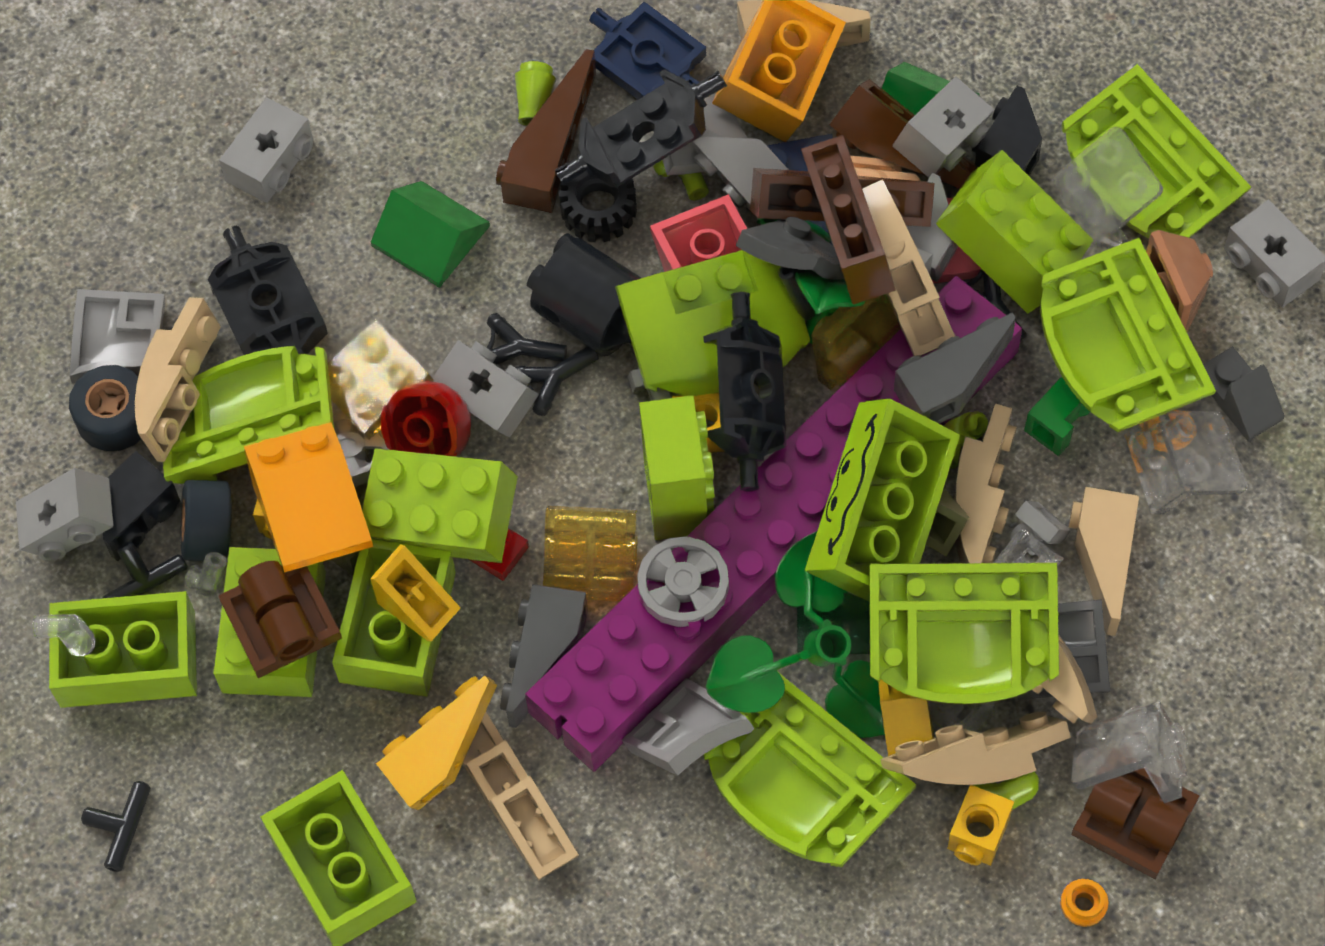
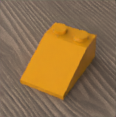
M762 0L723 77L727 87L717 91L712 104L787 142L806 116L846 22L806 0Z
M331 422L244 446L253 488L284 573L373 547L343 450Z

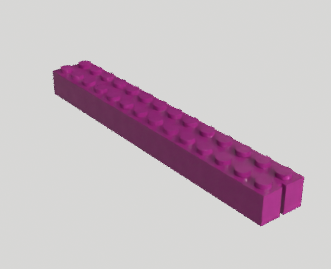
M955 276L938 292V299L954 335L960 338L976 331L977 327L989 318L998 317L1000 319L1006 316L958 276ZM1015 323L1012 340L969 401L1018 353L1022 327ZM902 329L786 440L787 445L785 448L773 452L758 467L760 489L744 491L740 490L739 485L687 536L703 540L719 551L727 565L729 590L724 605L712 618L705 622L704 618L696 622H688L689 626L676 627L662 623L647 612L637 584L525 693L528 713L556 739L563 735L564 746L593 772L623 744L622 739L682 681L686 678L689 679L777 592L775 574L782 557L797 541L818 531L859 402L890 398L902 404L894 392L895 372L904 361L913 357ZM935 349V350H933V351H931V352H928V353L922 355L921 357H924V356H926V355H928V354H930V353L936 351L937 349ZM949 418V419H947V420H945V421H943V422H941V423H939V424H941V425L944 426L951 418ZM682 547L674 548L671 551L676 563L687 562L688 552ZM718 569L701 574L702 586L719 587L720 576ZM647 580L648 591L665 586L663 582ZM692 601L680 602L679 613L695 611Z

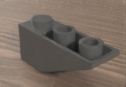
M1013 312L1000 319L998 317L987 319L977 327L976 331L962 338L954 336L947 339L936 351L924 357L917 355L904 361L895 372L894 392L901 403L937 423H941L959 414L1012 340L1016 321Z
M532 584L529 600H521L518 614V626H523L521 641H513L509 667L515 668L512 684L504 683L500 709L505 710L507 713L509 727L517 728L528 714L525 693L583 638L588 613L586 592Z

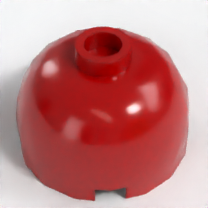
M426 380L407 385L392 395L389 403L383 407L381 412V433L386 447L390 450L457 457L465 449L470 438L471 415L466 402L457 391L445 384Z

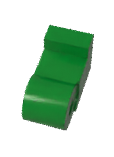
M1061 377L1028 412L1024 431L1059 457L1070 445L1074 429L1073 422L1078 417L1088 415L1090 411L1080 402L1063 377Z

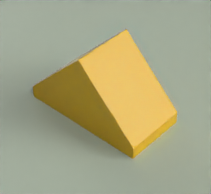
M400 544L370 578L377 604L430 642L433 641L461 608L405 545Z

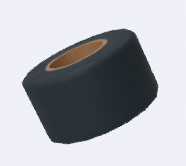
M118 365L97 367L87 371L79 378L70 392L69 411L80 436L92 447L103 451H121L134 446L142 439L138 434L135 419V394L138 376L132 370Z
M187 480L183 486L181 502L180 539L182 557L188 561H225L228 558L231 541L232 501L230 485L227 481Z

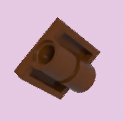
M265 561L245 571L238 580L239 586L218 595L257 678L263 677L342 639L340 630L307 566L284 573L283 567L278 561Z
M1115 752L1109 765L1098 778L1071 835L1156 880L1200 796Z

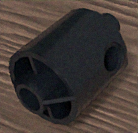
M566 233L556 243L553 255L546 265H538L528 278L527 287L533 290L530 307L535 313L602 357L609 356L623 344L632 343L615 287L640 279L641 277L581 238H575Z

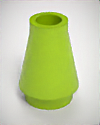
M538 61L524 62L520 65V70L515 73L519 109L518 122L524 126L530 123L552 94L556 77L553 75V68L546 63Z

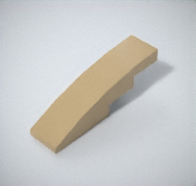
M485 712L464 759L463 766L539 881L577 858L579 854L531 776L527 775L508 742L503 740L489 715Z

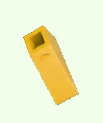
M476 676L470 678L454 692L457 698L444 709L440 705L431 709L418 721L421 728L408 738L405 735L397 737L383 749L382 753L385 757L377 762L376 765L410 808L420 810L456 780L497 687V684L487 676H483L480 680Z

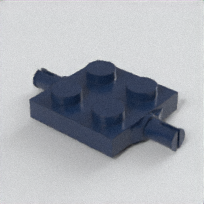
M645 1L630 15L617 21L601 8H597L596 12H593L590 16V23L606 33L603 41L594 49L596 69L639 100L665 84L659 73L664 69L687 80L690 85L693 83L697 85L699 83L690 75V72L707 56L706 46Z

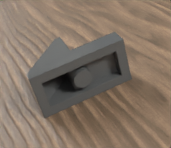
M1233 346L1203 364L1216 389L1215 394L1211 396L1247 441L1284 419L1285 415L1269 372L1264 364L1252 370Z

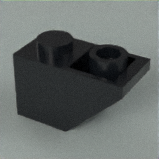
M1017 85L1009 99L1002 97L998 102L992 116L994 122L990 130L978 145L972 148V151L976 153L975 164L980 167L1003 150L1029 176L1039 161L1042 136L1026 91Z
M137 451L130 455L107 477L110 483L113 527L103 532V540L111 557L117 562L121 559L117 552L120 545L132 542L136 549H138L143 543L145 535L158 522L162 523L170 518L176 510L177 504L181 501L174 483L166 481L164 474Z

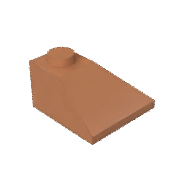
M1161 230L1151 232L1146 252L1186 332H1188L1205 298L1210 278L1213 277L1211 261L1206 253L1201 254L1195 239Z

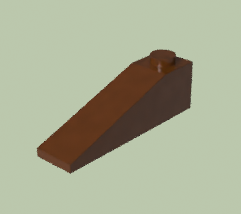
M586 49L513 143L507 161H500L496 175V185L501 186L503 203L549 213L553 212L561 187V180L557 176L555 169L569 162L596 76L594 50Z
M868 79L860 84L829 124L837 131L836 136L843 135L849 148H859L865 153L925 175L893 147L908 121L915 115L872 80ZM964 155L950 172L943 168L936 175L940 176L942 182L961 188L969 175L978 166Z
M843 135L802 148L801 151L852 304L854 305L896 291L883 246Z
M753 168L750 212L758 218L785 220L788 217H796L805 221L825 222L808 171ZM858 176L862 188L883 179L906 226L931 227L935 183Z

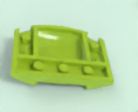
M1138 64L1066 118L1061 124L1063 133H1066L1068 151L1073 164L1091 192L1120 221L1148 239L1151 232L1157 230L1190 238L1252 188Z
M1140 238L1043 274L1041 287L1044 288L1040 313L1044 335L1052 358L1075 396L1092 414L1109 424L1110 428L1120 432L1215 394L1216 389Z
M740 250L616 286L615 289L645 389L657 392L658 387L676 393L678 396L719 393L717 345L704 343L703 336L731 325L733 320L731 294L735 292L750 293L751 319L758 321L759 326L780 337L783 367L787 365L800 349L805 348L810 342V337L804 319L796 311L778 275V270L781 266L763 261Z
M295 346L266 349L231 359L195 376L192 381L198 389L200 396L179 433L176 443L170 450L165 462H163L165 480L178 484H184L187 480L217 481V473L248 464L244 446L329 422L332 423L334 428L328 361L324 348L315 347L316 356L298 354Z
M1057 563L870 564V677L878 682L881 679L903 694L923 700L947 704H981L1017 697L1034 689L1048 678L1050 682L1059 676Z
M780 674L785 684L784 695L775 705L756 713L740 712L750 721L754 730L749 734L731 739L713 748L703 756L705 760L708 759L714 783L722 796L752 829L773 844L796 856L810 861L830 863V866L843 867L916 788V784L903 774L882 768L880 759L883 757Z

